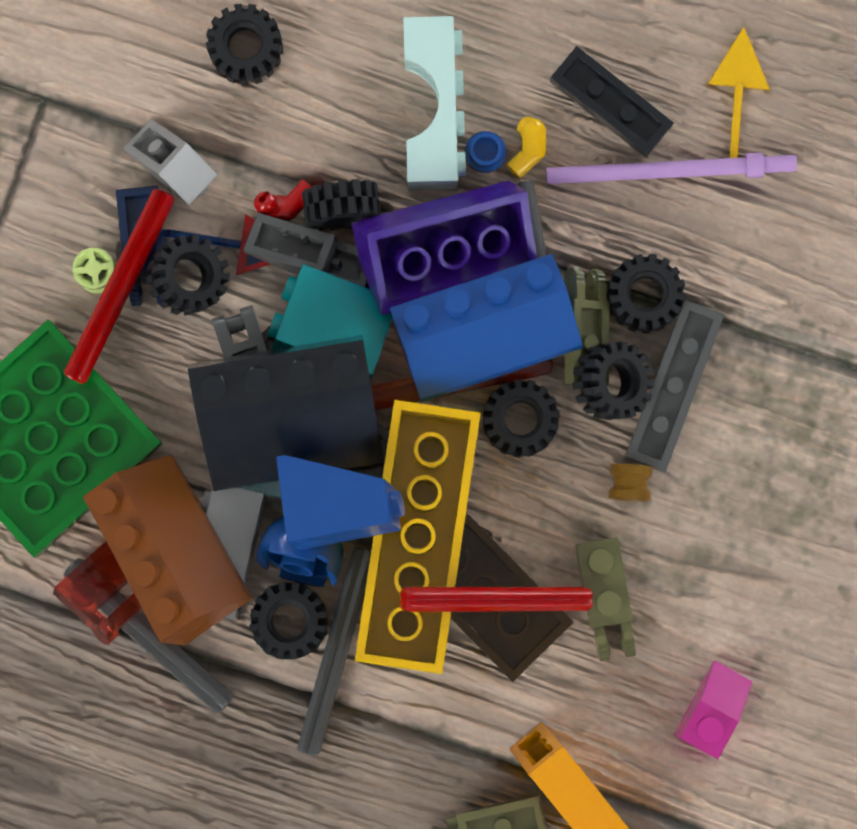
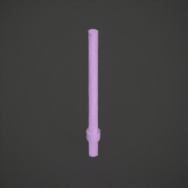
M762 152L745 153L742 158L546 168V183L562 184L745 174V178H760L764 176V173L797 171L796 155L763 156Z

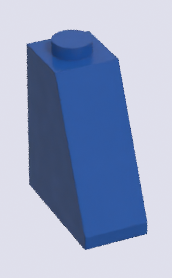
M287 455L276 457L287 543L295 548L303 550L401 531L399 517L405 515L403 497L399 490L395 491V488L385 479Z

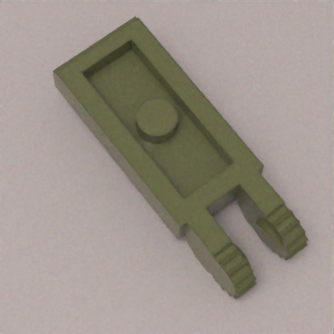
M570 267L565 271L563 281L568 291L583 345L582 349L565 354L564 384L572 385V382H579L580 376L573 375V370L575 367H582L577 362L580 355H586L585 350L590 347L609 343V302H607V280L603 270H589L585 283V274L581 268ZM609 368L606 373L607 386L609 383Z
M618 537L576 544L575 548L582 587L589 588L593 592V606L587 611L589 627L590 629L593 628L599 661H608L610 659V646L606 638L604 626L619 624L621 647L625 656H636L633 631L630 622H633Z

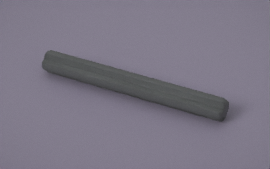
M355 547L352 552L297 746L298 751L308 755L317 756L322 747L365 595L371 550Z
M78 558L68 566L63 574L64 578L206 706L217 714L226 708L233 698L229 690L180 646L160 643L147 617L83 559Z

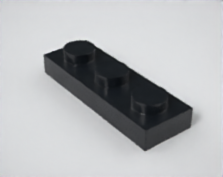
M578 46L573 49L550 77V83L645 158L650 155L674 124L673 121Z

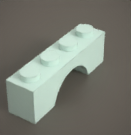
M454 16L403 17L405 70L423 78L433 89L438 101L437 113L428 128L419 135L406 140L408 191L457 190L458 177H466L465 152H457V136H465L464 111H456V96L464 95L463 70H455V55H462L463 51L462 30H454Z

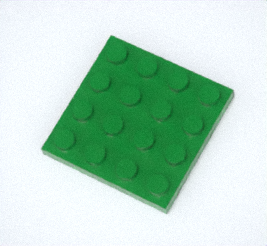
M49 319L0 362V521L33 558H38L90 511L83 496L116 472L142 464L163 444L94 368L84 384L73 381L64 375V370L75 347Z

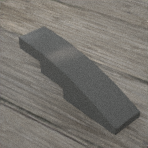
M261 213L257 214L243 250L245 254L296 275L299 274L302 264L370 289L359 263L356 246L338 241L333 234Z

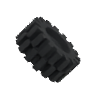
M241 3L234 4L235 10L229 12L226 7L221 10L222 17L220 19L215 16L211 21L213 27L212 29L208 28L206 34L208 42H206L207 51L217 72L221 76L225 75L229 82L235 83V80H238L241 85L249 86L248 81L254 80L255 84L262 82L261 77L267 75L268 78L274 74V66L279 67L281 63L280 55L283 54L281 33L275 19H271L269 13L263 8L261 11H257L256 5L248 4V9H243ZM240 31L254 32L261 40L258 53L249 59L235 57L229 50L231 38Z
M352 179L349 182H346V180H338L337 183L325 182L323 183L324 185L311 186L312 188H306L302 192L306 227L318 229L319 231L327 229L333 231L339 228L352 229L351 222L381 215L378 187L376 182H370V180L360 181V179Z
M192 234L187 238L183 235L166 243L153 254L154 260L149 262L147 270L152 271V274L146 277L147 285L154 284L155 289L150 291L153 298L158 295L162 298L159 305L163 309L170 306L172 307L170 313L178 315L184 312V316L192 315L216 304L220 300L219 297L225 294L228 287L223 286V284L230 280V273H223V269L229 265L227 259L220 261L217 257L223 253L219 247L213 250L210 248L211 240L205 238L199 241V235ZM179 261H192L200 269L202 282L197 290H185L175 280L174 269Z
M642 254L635 255L633 259L625 260L616 269L609 282L607 301L610 303L609 310L612 315L615 314L618 318L616 321L621 326L623 324L627 325L630 331L641 330L642 333H650L652 330H656L657 332L667 324H670L682 309L681 306L685 301L686 293H683L685 282L684 279L680 280L678 268H672L669 265L670 261L665 257L663 260L656 258V254H649L648 257H643ZM642 278L655 281L662 292L659 305L652 309L637 307L630 297V288L635 281Z
M628 342L600 344L585 350L586 355H580L577 362L582 367H575L573 370V375L580 376L579 382H572L573 390H581V394L575 398L578 403H587L583 408L587 414L594 413L593 418L625 419L637 416L636 412H642L646 408L643 402L650 401L652 398V394L646 392L647 388H654L655 381L648 380L647 374L654 372L652 365H643L648 360V357L645 353L637 354L639 350L637 346L628 345ZM610 365L617 369L621 379V387L617 397H613L610 394L606 385V373Z
M516 379L511 383L506 382L500 385L496 391L492 392L485 405L482 419L485 435L488 436L491 445L498 448L499 452L505 455L509 454L516 458L533 456L549 445L558 430L560 413L556 407L557 402L554 396H550L547 388L543 385L542 387L536 385L535 381L528 380L526 382ZM526 403L535 410L537 425L533 431L525 435H517L507 428L504 415L511 405Z
M278 583L264 590L265 592L255 600V605L250 612V632L252 631L256 644L266 654L282 660L298 659L314 651L324 639L328 625L327 609L320 596L309 587L298 583ZM285 604L298 606L304 612L306 618L303 631L293 638H285L279 635L273 627L275 611Z

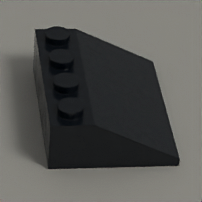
M362 335L191 363L187 369L213 491L278 481L276 457L282 455L341 469L384 463Z

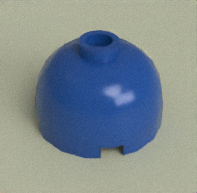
M283 516L267 527L256 553V561L267 571L270 563L280 568L278 577L291 582L313 587H324L326 579H330L333 586L337 583L341 570L344 549L342 542L303 550L295 548L287 543Z

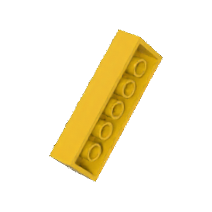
M394 400L382 479L390 483L395 488V491L399 490L401 492L405 515L399 517L401 531L373 536L355 661L437 674L443 673L451 612L404 611L400 607V592L404 587H455L480 412Z

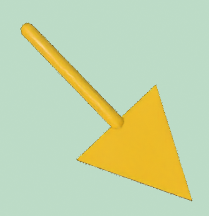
M744 27L708 85L735 87L729 158H738L743 88L770 90Z

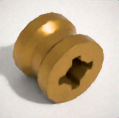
M611 464L610 474L614 477L613 487L609 489L608 499L650 502L651 492L648 490L647 484L648 479L652 476L653 467L635 464Z

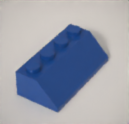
M553 254L390 308L394 329L421 403L583 348L568 291Z

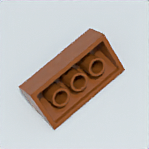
M167 455L116 472L83 496L160 643L185 646L252 599L174 456Z

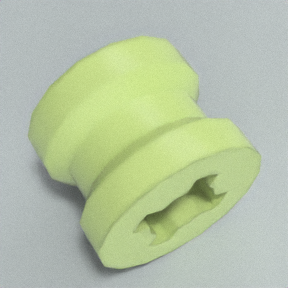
M87 248L76 256L72 272L75 280L86 291L93 294H102L117 263L105 250ZM107 270L106 272H103V274H102V276L100 277V280H99V276L101 275L102 271Z

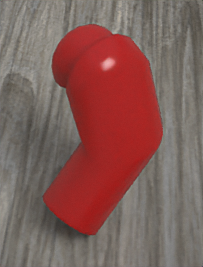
M301 179L287 196L270 195L268 191L259 193L254 199V207L257 210V214L261 213L285 221L293 220L304 209L302 192L306 188H312L311 185Z

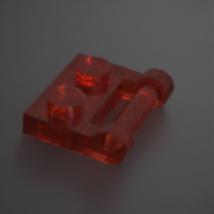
M107 541L54 587L53 595L92 630L95 637L105 645H109L119 636L118 630L142 609L133 593L107 618L98 611L128 583Z

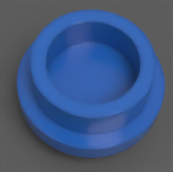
M481 131L471 136L467 141L465 158L468 165L475 171L491 173L499 169L504 163L506 146L497 134L490 131Z

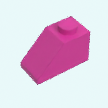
M714 660L673 735L718 760L740 720L752 681Z

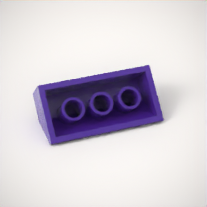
M510 181L351 222L359 263L381 315L391 313V307L537 259L527 191Z

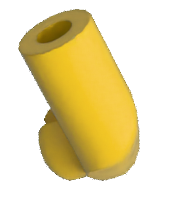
M531 116L524 117L519 121L517 131L520 132L522 137V150L506 164L507 169L518 180L525 176L546 154V127L540 119H535Z

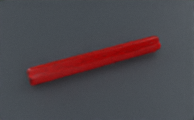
M160 189L152 191L64 370V375L69 379L81 384L87 382L174 204V198L169 193Z
M404 587L400 592V607L402 610L409 612L588 611L593 606V592L591 589L583 587Z

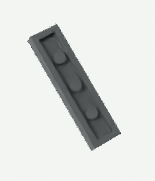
M687 300L682 303V309L676 318L654 377V388L649 390L652 398L644 404L646 408L641 412L624 457L639 464L651 466L653 469L663 473L666 472L724 317L722 313Z

